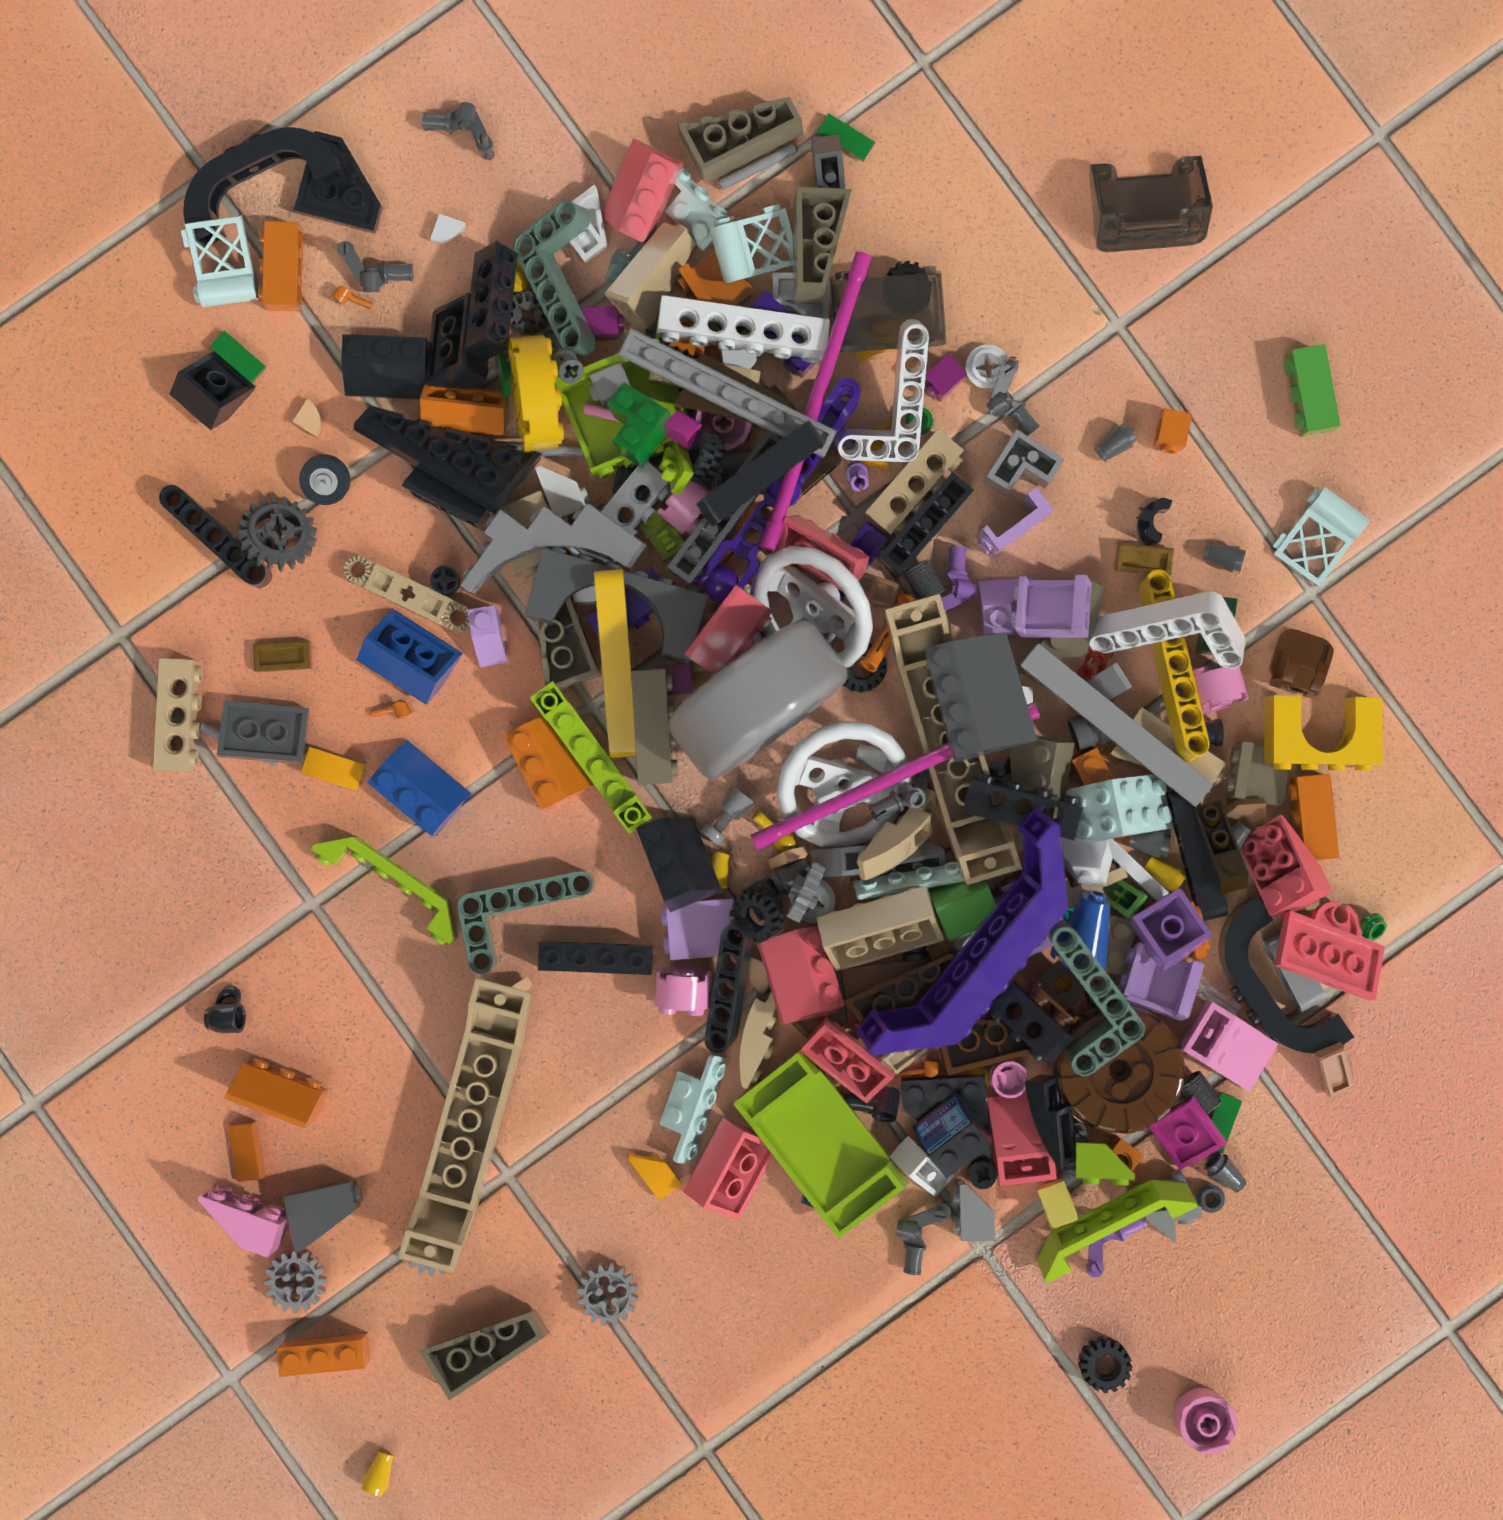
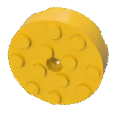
M544 335L509 338L508 353L512 370L510 371L518 434L521 439H524V441H521L522 451L531 452L557 449L558 445L562 444L564 432L562 422H558V411H560V406H562L560 389H555L554 386L558 377L556 360H550V355H552L550 338H545Z

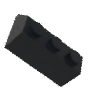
M469 292L433 311L425 384L428 386L470 388L487 380L489 360L484 361L464 350L470 298Z
M342 334L341 365L345 396L420 400L425 385L429 349L427 338Z
M417 467L404 480L402 487L410 495L485 532L487 528L486 522L490 518L489 510Z
M662 817L636 828L662 898L670 913L722 892L693 817Z

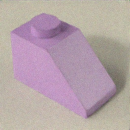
M493 605L467 610L471 636L480 668L508 663L499 608Z

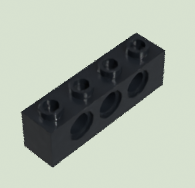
M498 241L491 243L474 254L464 350L484 361L508 350L518 253Z
M952 472L879 555L877 561L899 578L974 490Z
M978 773L977 777L971 776L963 813L1019 827L1035 807L1043 813L1047 806L1053 805L1059 809L1060 813L1057 818L1051 820L1060 826L1061 838L1075 841L1083 811V804L1078 803V798L1062 794L1061 798L1050 796V791L1034 787L1033 791L1022 789L1023 784L1006 780L1005 784L994 782L995 777ZM998 791L1003 795L1004 800L999 805H992L987 800L988 794ZM1021 798L1028 799L1032 804L1031 809L1027 812H1019L1015 807L1017 800Z
M540 941L538 971L651 975L654 945Z
M1012 978L1009 980V985L1002 992L1000 998L991 1002V1007L987 1012L998 1023L1004 1021L1010 1027L1007 1032L1019 1043L1024 1040L1030 1046L1027 1051L1039 1062L1044 1059L1053 1063L1075 1038L1043 1007L1036 1003ZM1016 1006H1021V1016L1013 1019V1009ZM1041 1025L1042 1034L1034 1039L1032 1030L1035 1026Z

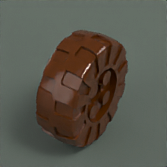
M1109 1003L1106 1005V1008H1113L1117 1003ZM1130 1004V1006L1142 1020L1145 1029L1144 1034L1138 1041L1088 1076L1078 1075L1069 1064L1066 1056L1067 1050L1072 1044L1107 1020V1017L1098 1006L1084 1011L1078 1016L1079 1019L1075 1023L1071 1022L1065 1028L1075 1038L1053 1062V1073L1057 1077L1059 1092L1064 1104L1070 1105L1071 1111L1079 1120L1094 1129L1106 1133H1136L1143 1131L1154 1123H1158L1170 1112L1177 1098L1179 1099L1184 1084V1057L1175 1034L1161 1018L1149 1010ZM1127 1021L1123 1025V1030L1131 1029L1134 1021ZM1107 1037L1102 1039L1100 1041L1099 1046H1107L1110 1043L1111 1038ZM1084 1054L1079 1056L1076 1060V1063H1084L1087 1060L1088 1055ZM1116 1059H1121L1124 1061L1122 1071L1117 1073L1110 1071L1111 1063Z

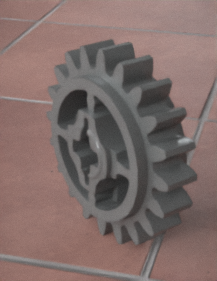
M272 496L270 504L264 498H261L260 507L251 503L250 512H243V520L239 521L238 529L241 530L238 532V539L243 541L241 543V550L250 549L247 558L258 557L256 565L258 567L263 562H267V569L269 571L273 568L274 564L278 565L280 572H283L284 564H288L292 570L295 568L296 561L304 564L305 555L311 556L313 551L311 547H315L317 540L314 538L317 528L311 527L314 518H305L307 509L304 508L298 511L297 501L292 503L291 506L287 505V497H284L282 502L278 503L276 497ZM270 518V521L262 525V528L255 529L259 522ZM294 539H300L295 546L285 550V546L293 542Z

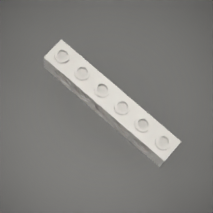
M662 295L656 337H660L663 341L669 343H677L679 340L689 341L691 345L697 347H704L710 344L717 345L719 349L726 351L738 348L745 349L747 353L754 355L766 352L773 353L777 358L787 359L794 356L801 357L805 362L814 363L823 358L828 343L830 319ZM683 318L690 319L694 326L686 328L681 325L680 320ZM711 322L718 323L722 330L718 332L712 331L707 324ZM743 326L747 328L749 335L743 336L738 334L736 327ZM764 331H773L777 338L774 340L766 338ZM799 334L804 338L805 342L798 344L793 341L791 336Z

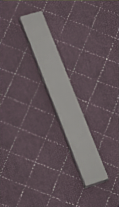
M631 328L618 353V356L782 438H785L806 421L810 420L826 442V444L814 452V454L824 458L837 432Z
M1039 643L1034 646L1019 665L1194 807L1200 803L1212 788L1213 784Z

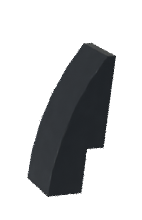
M1039 1074L1025 1081L1029 1107L1047 1152L1056 1166L1063 1168L1076 1160L1073 1112L1069 1104L1062 1103L1057 1077L1055 1075Z

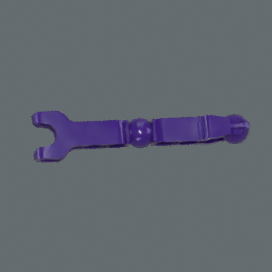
M842 379L835 385L822 405L817 422L837 431L832 442L846 425L858 405L860 387L852 379ZM847 396L850 400L843 401L840 397ZM812 453L804 459L808 468L805 472L799 474L789 507L799 501L804 480L811 475L822 457ZM784 475L766 487L764 500L756 506L737 536L732 541L726 540L720 544L709 561L708 566L697 577L696 585L704 584L706 594L711 599L724 601L735 585L745 589L758 568V560L756 558L762 549L760 543L766 524L769 521L763 519L760 512L765 507H774ZM750 530L758 531L761 535L760 540L755 544L748 543L745 540V534ZM728 551L735 552L739 559H746L750 563L740 581L737 574L731 568L718 566Z

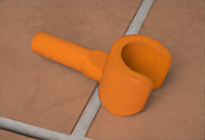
M339 286L332 294L333 299L343 306L348 299L369 309L373 305L372 302L356 296L344 286Z
M399 701L386 708L371 710L370 713L372 717H377L394 712L397 719H401L412 714V711L407 702Z
M924 1060V1069L900 1072L901 1079L915 1076L934 1077L939 1072V1061Z

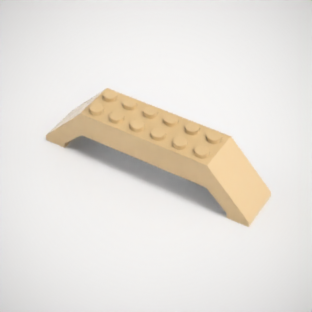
M940 594L884 610L896 669L922 755L948 744L924 658V648L951 641L948 620ZM984 755L954 763L953 757L926 769L929 773L932 790L935 791V800L945 833L966 885L1022 869L1014 841L1011 838L1006 823L962 812L971 776L977 777L978 773L990 775ZM995 791L989 793L987 796L988 802L992 805H999Z
M480 978L475 979L468 1004L467 1021L421 1191L405 1231L398 1258L450 1273L455 1272L480 1201L521 1053L532 993Z

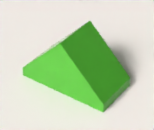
M1123 880L1102 888L1106 898L1110 901V908L1122 917L1130 920L1148 898L1144 893Z

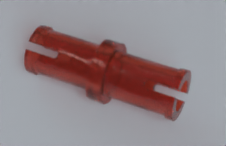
M1097 650L1089 652L1086 655L1085 662L1077 670L1078 676L1085 681L1087 679L1091 681L1097 673L1106 668L1107 661L1113 657L1114 652L1104 654Z

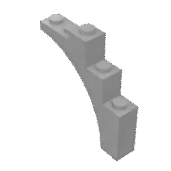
M588 503L585 507L581 506L572 518L575 521L573 525L546 507H543L542 510L537 509L529 520L531 524L529 528L509 513L500 510L498 513H493L486 522L488 528L484 533L493 539L492 542H487L481 548L478 554L480 559L475 566L470 565L462 576L464 581L460 586L468 592L477 593L486 581L506 564L526 554L543 550V548H550V546L593 550L631 568L647 545Z

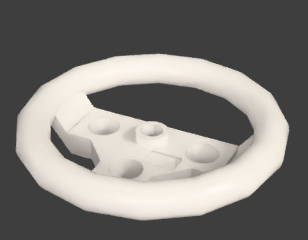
M789 546L770 553L754 573L750 594L770 608L767 592L777 591L788 599L794 616L791 623L806 618L817 627L820 633H834L844 641L845 648L842 652L836 654L846 668L852 666L866 652L873 630L870 603L857 578L839 560L815 548ZM792 563L811 565L828 574L843 589L853 610L840 601V593L833 584L822 582L818 585L795 567L784 566ZM792 582L799 587L800 592L794 589ZM772 614L770 615L772 617L771 622L762 631L765 638L780 630ZM836 615L844 620L845 625L838 621Z
M842 721L816 729L795 745L781 767L776 793L782 817L786 820L800 813L794 795L795 786L798 784L812 788L816 797L814 807L880 776L879 774L850 767L841 759L829 761L811 756L825 744L842 739L865 740L882 750L891 762L892 769L907 763V755L892 735L869 723ZM812 769H822V772L818 777H809V772ZM911 777L904 779L794 832L797 836L819 847L826 848L852 847L870 842L876 831H880L886 822L893 824L901 812L897 810L878 822L873 818L864 826L840 832L839 823L844 811L860 802L874 804L889 796L891 791L900 794L906 785L911 784L912 779Z

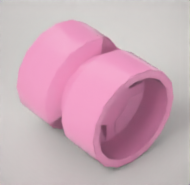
M1015 1059L992 1064L989 1068L988 1080L992 1088L999 1095L1006 1098H1016L1026 1090L1025 1081L1028 1080V1074L1021 1064Z

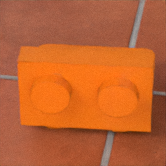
M716 253L693 268H690L687 263L678 269L679 279L677 282L685 294L690 293L694 300L737 306L750 298L754 293L753 287L747 278L724 284Z

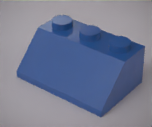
M392 609L364 638L356 660L427 705L441 689L463 653L395 609Z
M408 740L391 754L367 781L370 786L431 836H437L472 794Z

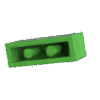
M1326 344L1293 349L1284 359V371L1287 376H1290L1289 398L1292 403H1295V428L1300 430L1301 437L1336 430L1341 424Z

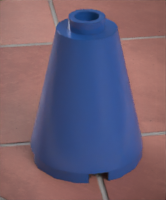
M1090 890L1089 893L1082 894L1067 923L1075 930L1105 970L1108 952L1110 901L1104 893ZM1060 932L1056 941H1065L1068 938L1069 932ZM1052 946L1050 951L1051 957L1055 960L1057 955L1063 959L1054 946ZM1085 954L1076 955L1073 963H1082L1085 959ZM1062 960L1061 965L1069 968L1066 962Z

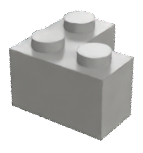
M1016 430L983 482L1006 497L1021 474L1046 488L1064 459L1024 433Z

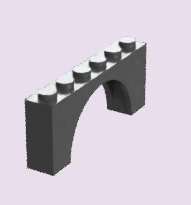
M550 546L549 550L543 548L524 617L552 625L558 610L571 596L583 589L595 586L594 571L621 569V566L610 562H605L604 565L593 563V558L582 554H577V558L566 555V550ZM632 570L631 573L623 571L624 588L644 599L658 618L662 631L661 656L688 664L690 658L684 654L696 639L708 595L702 594L703 590L694 586H686V589L677 587L674 581L666 578H659L658 581L649 579L647 573L638 570Z

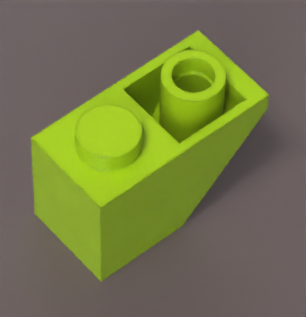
M1076 1143V1178H1083L1082 1184H1100V1179H1111V1185L1129 1186V1180H1135V1173L1107 1144Z

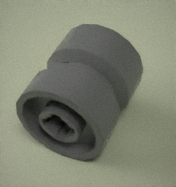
M1081 715L1068 718L1069 731L1079 753L1095 748L1097 742L1101 745L1113 742Z

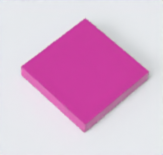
M1194 1096L1172 1107L1170 1112L1158 1123L1148 1126L1180 1170L1219 1150L1227 1143Z

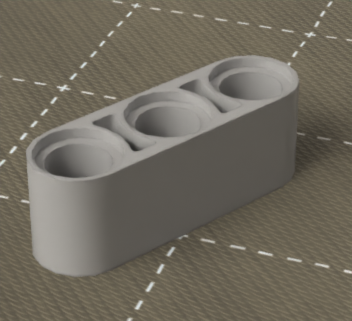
M1281 931L1262 940L1264 949L1273 966L1275 964ZM1274 966L1299 1012H1303L1326 1000V995L1319 982Z

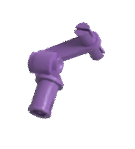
M847 439L842 447L846 446V449L850 450L852 449L851 444L855 443L856 440ZM835 440L830 445L832 450L837 449ZM850 460L851 463L845 470L849 484L855 491L861 492L860 488L866 490L869 485L866 465L856 460Z
M949 547V566L945 575L951 583L950 594L941 598L945 611L969 599L973 600L976 596V583H971V580L967 577L968 573L965 572L966 547Z
M1144 1217L1089 1245L1088 1264L1086 1266V1272L1089 1276L1096 1278L1103 1273V1243L1111 1239L1122 1242L1126 1241L1127 1236L1147 1227Z

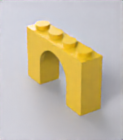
M1274 695L1264 697V764H1274V770H1291V765H1301V770H1318V765H1328V770L1344 771L1345 765L1355 766V771H1372V766L1383 765V697L1346 698L1343 737L1334 749L1326 753L1314 749L1303 735L1301 728V696Z

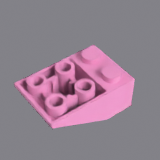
M1206 999L1179 1042L1182 1051L1249 1092L1278 1043L1243 1020Z
M222 1185L211 1187L198 1196L197 1200L240 1248L268 1258L281 1246L289 1224L285 1208L274 1204H269L268 1207L258 1203L259 1199L250 1195H243L241 1197L232 1194L233 1190Z

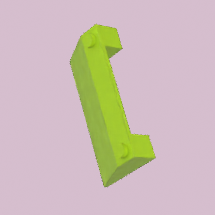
M800 1051L733 1103L838 1239L903 1191L909 1182L853 1109L845 1102L842 1095L820 1067Z

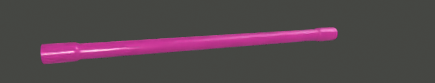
M855 252L848 274L847 285L804 413L805 416L815 421L818 419L861 284L865 280L872 258L864 252ZM804 460L784 474L770 520L766 524L760 547L774 552L777 549L783 530V521L786 517Z
M1034 703L1027 704L1031 720L1039 718L1040 716ZM949 743L778 824H772L751 834L750 836L756 849L759 850L785 835L951 758L952 753Z

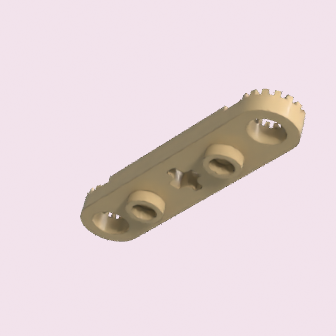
M353 556L345 562L344 574L350 582L454 632H464L470 627L467 612L469 608L362 556ZM355 563H363L366 568L364 576H361V578L353 577L351 574L352 566ZM413 587L414 599L408 598L407 601H403L404 595L401 594V591ZM457 610L463 611L466 616L464 624L459 626L453 625L451 622V615Z

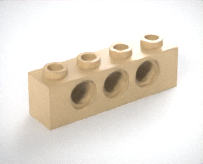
M938 428L919 450L916 458L909 461L869 507L864 517L887 537L890 538L893 533L898 535L908 522L905 519L910 513L916 514L926 503L923 498L930 491L934 493L944 482L942 479L943 475L948 470L954 472L963 460L960 456L964 450ZM930 458L938 459L941 463V469L937 471L930 470L926 461ZM912 479H918L922 482L923 489L919 492L912 491L908 486V482ZM901 500L905 505V510L900 513L894 512L890 508V502Z
M159 658L154 771L194 773V767L198 765L199 754L195 750V742L200 736V724L197 722V711H200L202 706V698L198 694V686L203 681V668L200 667V662ZM184 681L186 691L179 696L175 688L177 683ZM181 708L185 713V717L181 723H176L174 714ZM180 736L183 740V747L179 751H175L172 743L176 737Z

